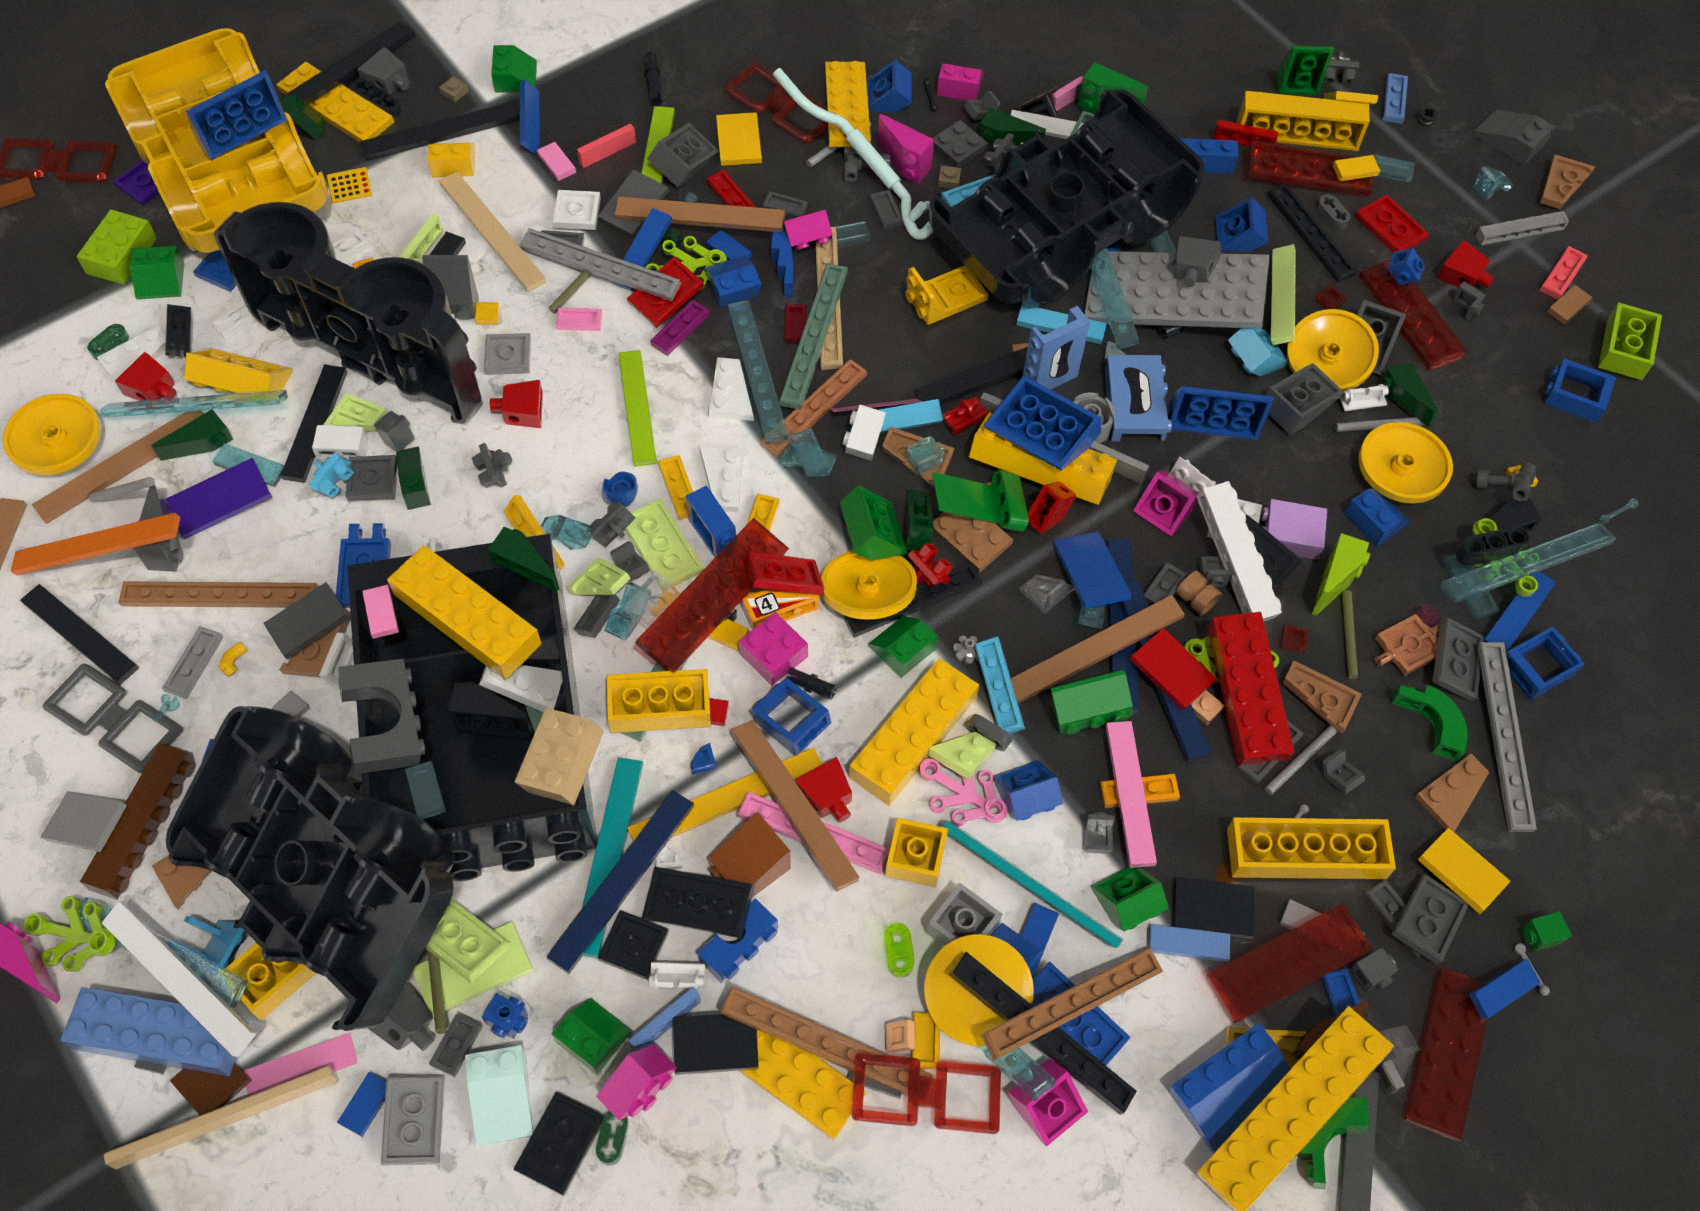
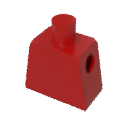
M1463 240L1443 264L1437 279L1458 288L1463 282H1466L1472 287L1479 283L1488 289L1495 277L1485 272L1490 260Z
M146 352L142 353L115 380L123 395L149 405H155L161 398L170 401L176 395V390L172 388L175 383L169 372Z
M540 380L505 385L503 387V398H490V411L502 412L507 425L541 428L543 390Z
M1059 481L1044 485L1028 512V523L1043 534L1063 520L1074 502L1076 494Z
M837 757L795 779V782L820 818L833 813L837 821L841 823L851 816L846 805L852 801V790Z

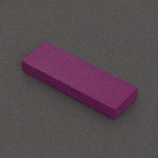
M692 300L650 340L651 346L668 356L710 315L709 310Z

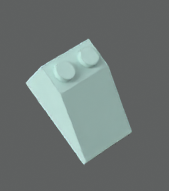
M519 1045L465 1055L467 1084L476 1145L483 1146L531 1137L533 1135L527 1058L523 1047Z

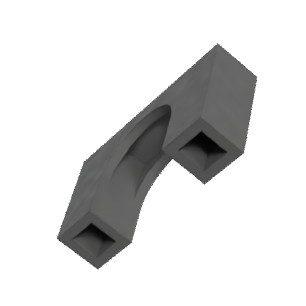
M404 659L338 667V683L342 702L372 698L381 699L394 706L400 716L397 725L384 734L350 739L353 774L420 765V757L425 754L423 739H418L417 731H420L419 715H414L412 707H416V698L414 691H409L408 684L412 683L410 668H405Z

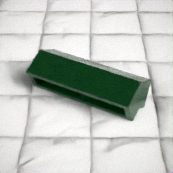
M296 94L284 97V103L281 105L283 111L288 113L296 124L317 140L325 131L324 119Z

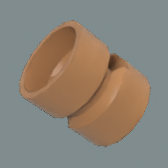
M1194 571L1184 579L1176 590V594L1184 601H1191V608L1200 616L1211 610L1222 596V593L1214 585H1207V580L1198 571Z

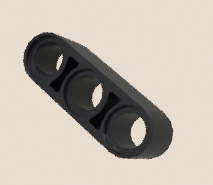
M1511 527L1469 536L1457 550L1456 559L1462 565L1473 566L1515 557L1529 542V533L1521 527Z

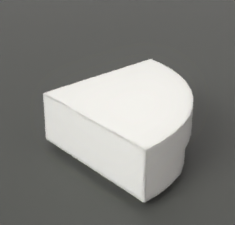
M664 846L655 859L656 867L670 870L683 869L680 857L673 850Z

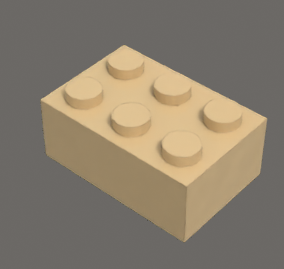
M545 708L515 783L528 793L574 805L604 730L592 719Z

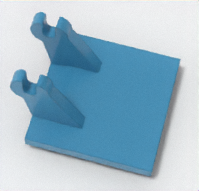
M186 916L184 921L212 935L202 953L178 941L172 940L170 946L195 958L190 967L193 971L219 975L227 967L229 956L234 947L241 942L244 929L234 928L233 924L235 922L218 920L215 926L212 927L191 916Z

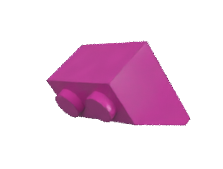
M942 63L938 78L937 95L966 101L977 100L984 71Z
M826 210L784 221L791 247L796 246L797 250L809 247L808 242L815 240L817 244L830 241L829 237L833 236Z
M1162 470L1155 474L1133 511L1170 536H1173L1197 505L1198 500L1196 496L1199 492L1167 471Z
M1050 1058L1007 1092L1018 1113L1046 1147L1088 1113L1068 1071Z

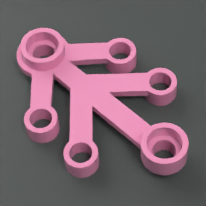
M926 759L921 763L919 773L922 779L926 781L935 780L958 794L947 797H933L930 801L932 812L939 814L947 807L973 803L979 808L968 811L962 809L955 810L951 818L952 823L961 827L966 824V821L985 818L992 823H998L1005 819L1007 806L1003 800L996 797L991 771L982 770L978 775V783L984 787L986 796L984 798L977 794L973 776L969 780L962 776L964 783L962 785L940 772V765L936 760ZM930 769L934 774L927 775L925 771ZM988 776L990 780L983 781L981 777ZM940 802L942 807L936 808L933 803ZM996 808L999 811V813L992 814L990 812V809ZM962 815L964 819L958 821L955 819V816Z

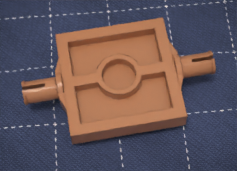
M1415 614L1382 631L1375 639L1382 646L1385 653L1375 657V662H1379L1377 665L1382 666L1392 661L1403 675L1406 676L1436 659L1437 635H1439L1440 623L1430 628Z

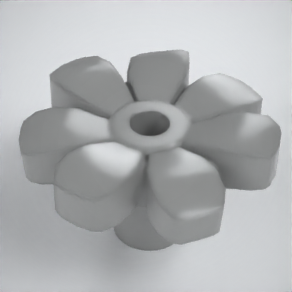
M964 635L959 637V643H955L953 646V651L956 653L955 658L959 662L963 661L964 658L966 664H972L973 659L979 662L975 647L977 638L971 636L967 639Z

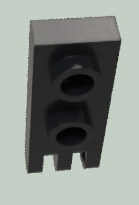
M167 304L165 355L170 356L171 349H175V357H180V350H184V358H186V353L190 352L191 307Z

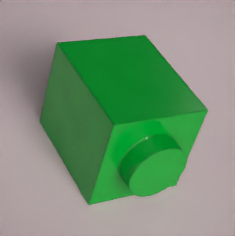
M1560 911L1531 919L1522 927L1524 939L1531 946L1533 952L1563 944L1572 937Z

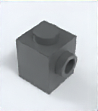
M390 411L374 424L384 444L397 452L415 439L409 428L411 424L404 415L399 416Z
M1380 948L1358 961L1349 971L1366 993L1376 986L1381 990L1394 982L1392 976L1399 970L1393 957L1386 953L1383 948Z

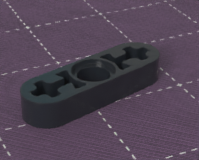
M357 79L351 84L353 92L390 114L393 118L401 113L399 101L368 80ZM375 96L381 97L379 100H371Z

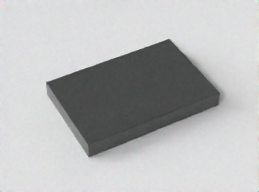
M633 169L598 215V218L603 223L634 238L645 221L616 219L615 211L618 197L663 200L669 189L667 186Z
M325 582L263 624L283 656L289 659L348 620L350 616L330 586Z
M1448 617L1442 618L1440 620L1433 682L1469 701L1476 700L1481 670L1477 645L1480 642H1484V636Z
M1423 874L1419 878L1391 935L1439 965L1446 955L1469 904L1443 885Z

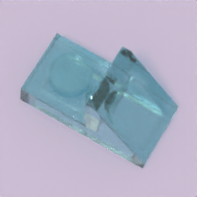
M1483 165L1474 187L1485 200H1488L1497 190L1503 189L1508 191L1514 184L1501 171Z

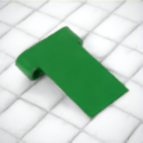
M997 470L993 474L991 485L932 472L939 511L998 523L1001 528L1023 532L1026 529L1028 513L1019 475Z

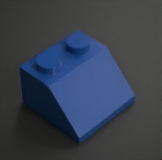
M894 60L866 80L869 112L897 113L912 103V73L898 61Z
M1252 197L1215 216L1217 241L1221 242V250L1250 252L1268 243L1265 209Z
M745 255L704 268L719 307L760 295V279L754 264Z
M1367 489L1352 499L1344 514L1376 547L1411 523L1387 497L1375 489Z
M1039 760L993 775V781L1001 799L1007 806V812L1016 821L1029 819L1032 815L1040 812L1052 811L1056 806L1063 804L1057 776Z

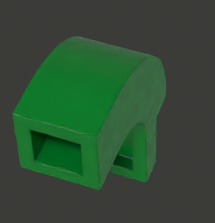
M1400 685L1393 695L1391 704L1417 712L1427 718L1435 731L1432 754L1457 762L1465 752L1467 744L1466 722L1457 705L1443 692L1429 685H1426L1422 692L1410 686Z
M1349 1097L1301 1151V1160H1312V1162H1307L1308 1180H1314V1189H1326L1324 1153L1329 1142L1334 1137L1343 1133H1369L1367 1097Z

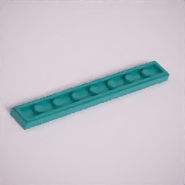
M620 757L617 759L582 910L623 856L628 834L627 827H629L643 769V761ZM606 926L583 956L598 958Z
M945 821L942 827L948 828L947 834L1114 948H1118L1124 940L1122 937L951 821Z

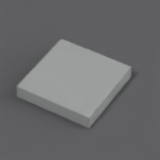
M530 333L486 334L485 375L530 373Z

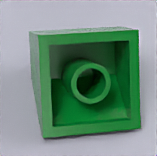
M493 45L491 76L495 93L520 92V82L523 80L528 81L536 88L537 60L514 45Z
M176 246L131 249L130 271L137 300L181 297L184 261Z
M903 615L868 643V647L902 678L936 650L938 635L922 620Z
M1128 866L1091 885L1092 891L1111 922L1124 932L1134 929L1138 924L1150 918H1155L1161 912L1169 909L1161 882L1141 867L1130 868Z
M590 998L569 1012L553 1031L552 1036L558 1045L594 1074L598 1075L633 1031Z

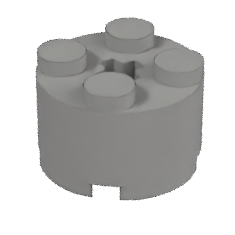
M1088 392L1078 395L1073 401L1075 404L1101 417V433L1095 441L1098 443L1106 441L1110 435L1115 416V408L1112 402L1106 397L1105 399L1099 397L1097 393Z

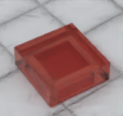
M1329 285L1316 295L1315 301L1326 310L1337 309L1346 301L1347 297L1334 286Z
M1285 624L1280 649L1305 654L1309 629Z

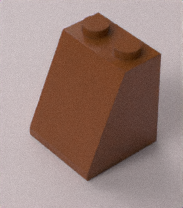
M757 812L709 857L710 868L708 871L715 878L753 884L755 886L753 898L791 869L790 850L759 812Z

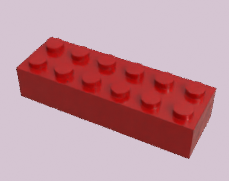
M1262 612L1213 617L1207 629L1238 766L1242 764H1259L1265 761L1271 762L1273 760H1279V762L1287 761L1293 755L1294 748Z

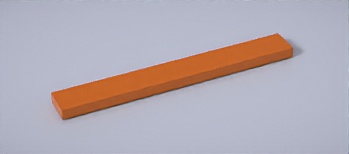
M171 513L18 550L14 555L11 572L15 575L25 574L173 539L177 536L180 516L176 513Z

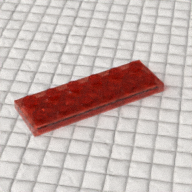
M1253 140L1249 145V178L1363 196H1371L1373 192V176L1346 181L1339 180L1333 167L1336 160L1356 158L1355 156Z
M1390 260L1360 271L1359 278L1379 305L1406 314L1400 333L1428 371L1464 358L1467 355L1468 351L1416 282L1399 285L1395 278L1392 277L1387 267Z
M1341 903L1216 969L1205 977L1234 1025L1371 952L1373 949L1345 904Z
M1442 967L1438 972L1404 1121L1459 1142L1462 1140L1488 1021V1018H1481L1469 994L1485 983Z

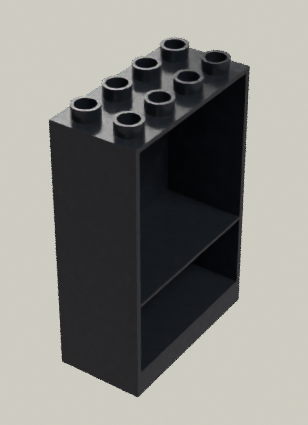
M550 534L527 537V539L556 575L559 585L557 593L492 563L488 553V548L492 543L434 552L538 630L541 645L521 665L562 671L563 681L554 710L581 717L563 583ZM412 555L347 565L354 665L404 659L405 668H410L412 683L408 684L409 691H414L416 698V707H412L414 715H419L420 731H417L418 739H423L425 754L420 757V765L361 773L363 795L407 810L435 828L447 840L453 850L454 863L449 874L454 881L476 879L482 874L481 868L502 865L503 869L509 872L524 871L535 865L534 859L554 855L557 861L564 863L575 862L585 858L587 850L596 848L598 843L588 772L574 805L531 794L516 784L515 780L532 740L457 732L448 711L454 684L470 681L479 685L486 665L393 594L387 579ZM388 585L399 632L373 639L362 591ZM487 689L526 713L533 734H535L525 704ZM373 698L356 700L359 737L384 734L393 729L400 720L395 707L384 700Z

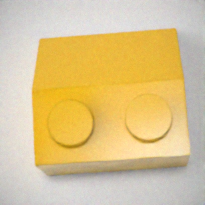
M475 142L428 144L427 161L432 178L446 177L456 171L462 177L474 176Z

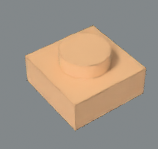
M1207 690L1191 704L1196 716L1206 725L1225 706Z
M902 1020L886 1023L887 1051L895 1053L915 1049L914 1021Z

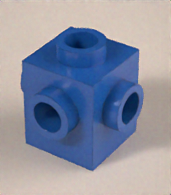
M1414 248L1394 252L1387 267L1397 283L1404 285L1419 281L1425 265Z
M496 993L483 1013L482 1019L486 1025L491 1027L490 1031L503 1039L506 1035L514 1039L517 1033H522L528 1023V1013L523 1007L525 1004L513 996L507 999Z

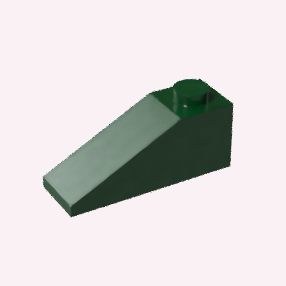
M990 107L980 123L979 136L985 141L994 144L997 138L1004 139L1009 133L1014 135V145L1019 146L1021 143L1035 137L1037 130L1042 132V138L1045 139L1046 129Z
M1413 363L1387 367L1386 373L1382 378V384L1388 387L1389 397L1426 426L1432 427L1439 410Z
M211 409L153 443L151 447L160 461L213 452L225 446L233 438L226 425L214 410Z
M419 446L400 450L399 452L396 451L398 477L407 509L411 510L431 505Z
M907 491L905 546L907 550L912 551L919 550L925 543H931L934 525L930 492Z
M504 526L488 548L491 562L557 593L559 585L556 575L525 534L517 529L511 530Z

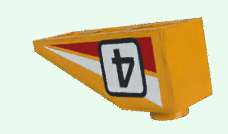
M763 590L758 593L752 592L742 598V609L753 630L774 612L784 621H788L820 609V596L798 592Z

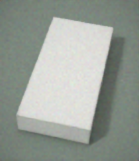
M345 633L336 634L319 674L322 679L334 688H339L338 667L349 666L353 659L352 639Z

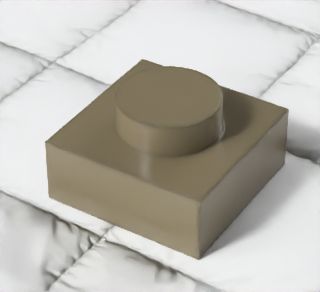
M454 76L439 87L440 94L453 102H457L469 92L468 85Z
M941 165L938 187L953 189L959 187L961 168Z

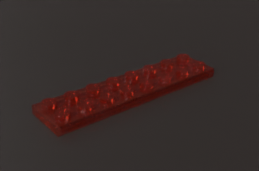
M753 518L642 633L635 644L666 671L674 674L754 588L745 560L747 551L784 556L789 548Z

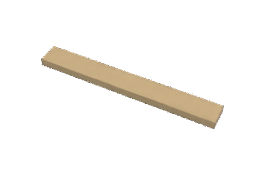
M457 171L439 180L440 186L527 292L546 283L544 275Z
M831 227L833 236L829 237L830 241L817 244L815 240L817 289L826 264L838 265L836 227ZM840 297L820 354L821 370L840 369L843 366Z
M330 1066L318 1069L106 1152L104 1154L105 1164L115 1170L337 1083L339 1082L337 1074Z

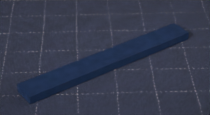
M1108 539L1107 548L1125 583H1133L1132 540ZM1120 602L1109 604L1110 627L1126 619ZM1136 643L1111 655V673L1125 670L1133 705V714H1137L1139 711L1137 666L1130 660L1131 656L1136 653Z
M1138 581L1127 584L1131 592V599L1120 602L1126 618L1149 607ZM1159 631L1138 641L1137 645L1139 649L1143 645H1145L1151 638H1153ZM1155 685L1187 762L1210 756L1212 751L1192 705L1190 704L1182 711Z
M672 790L546 957L548 961L567 974L571 973L694 808L693 802Z

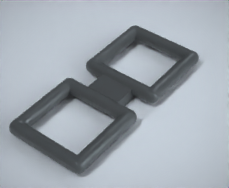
M85 663L81 664L43 704L45 711L83 736L89 735L97 725L108 731L99 740V747L140 774L143 773L159 743L169 746L182 732V727L142 700L135 701L127 711L118 706L117 704L126 695V690ZM84 675L113 693L85 724L57 706ZM139 712H142L169 730L142 761H139L112 743Z

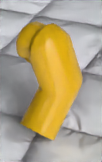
M241 642L235 644L222 655L218 667L226 676H230L237 671V667L233 664L234 660L247 652V649Z

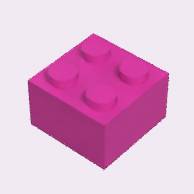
M774 612L739 640V652L773 686L787 675L792 667L795 668L808 657V643Z
M655 1045L648 1046L628 1054L596 1097L618 1120L628 1116L634 1117L641 1110L646 1112L657 1101L656 1094L659 1090H664L672 1082L673 1078L671 1075L677 1067Z

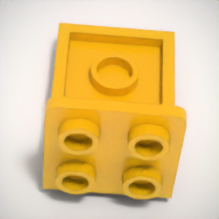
M966 265L925 282L914 267L909 268L906 298L909 303H913L918 316L921 319L923 318L927 325L988 300L989 294Z

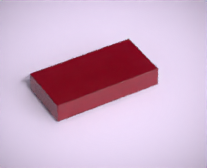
M785 304V344L800 343L807 322V305Z

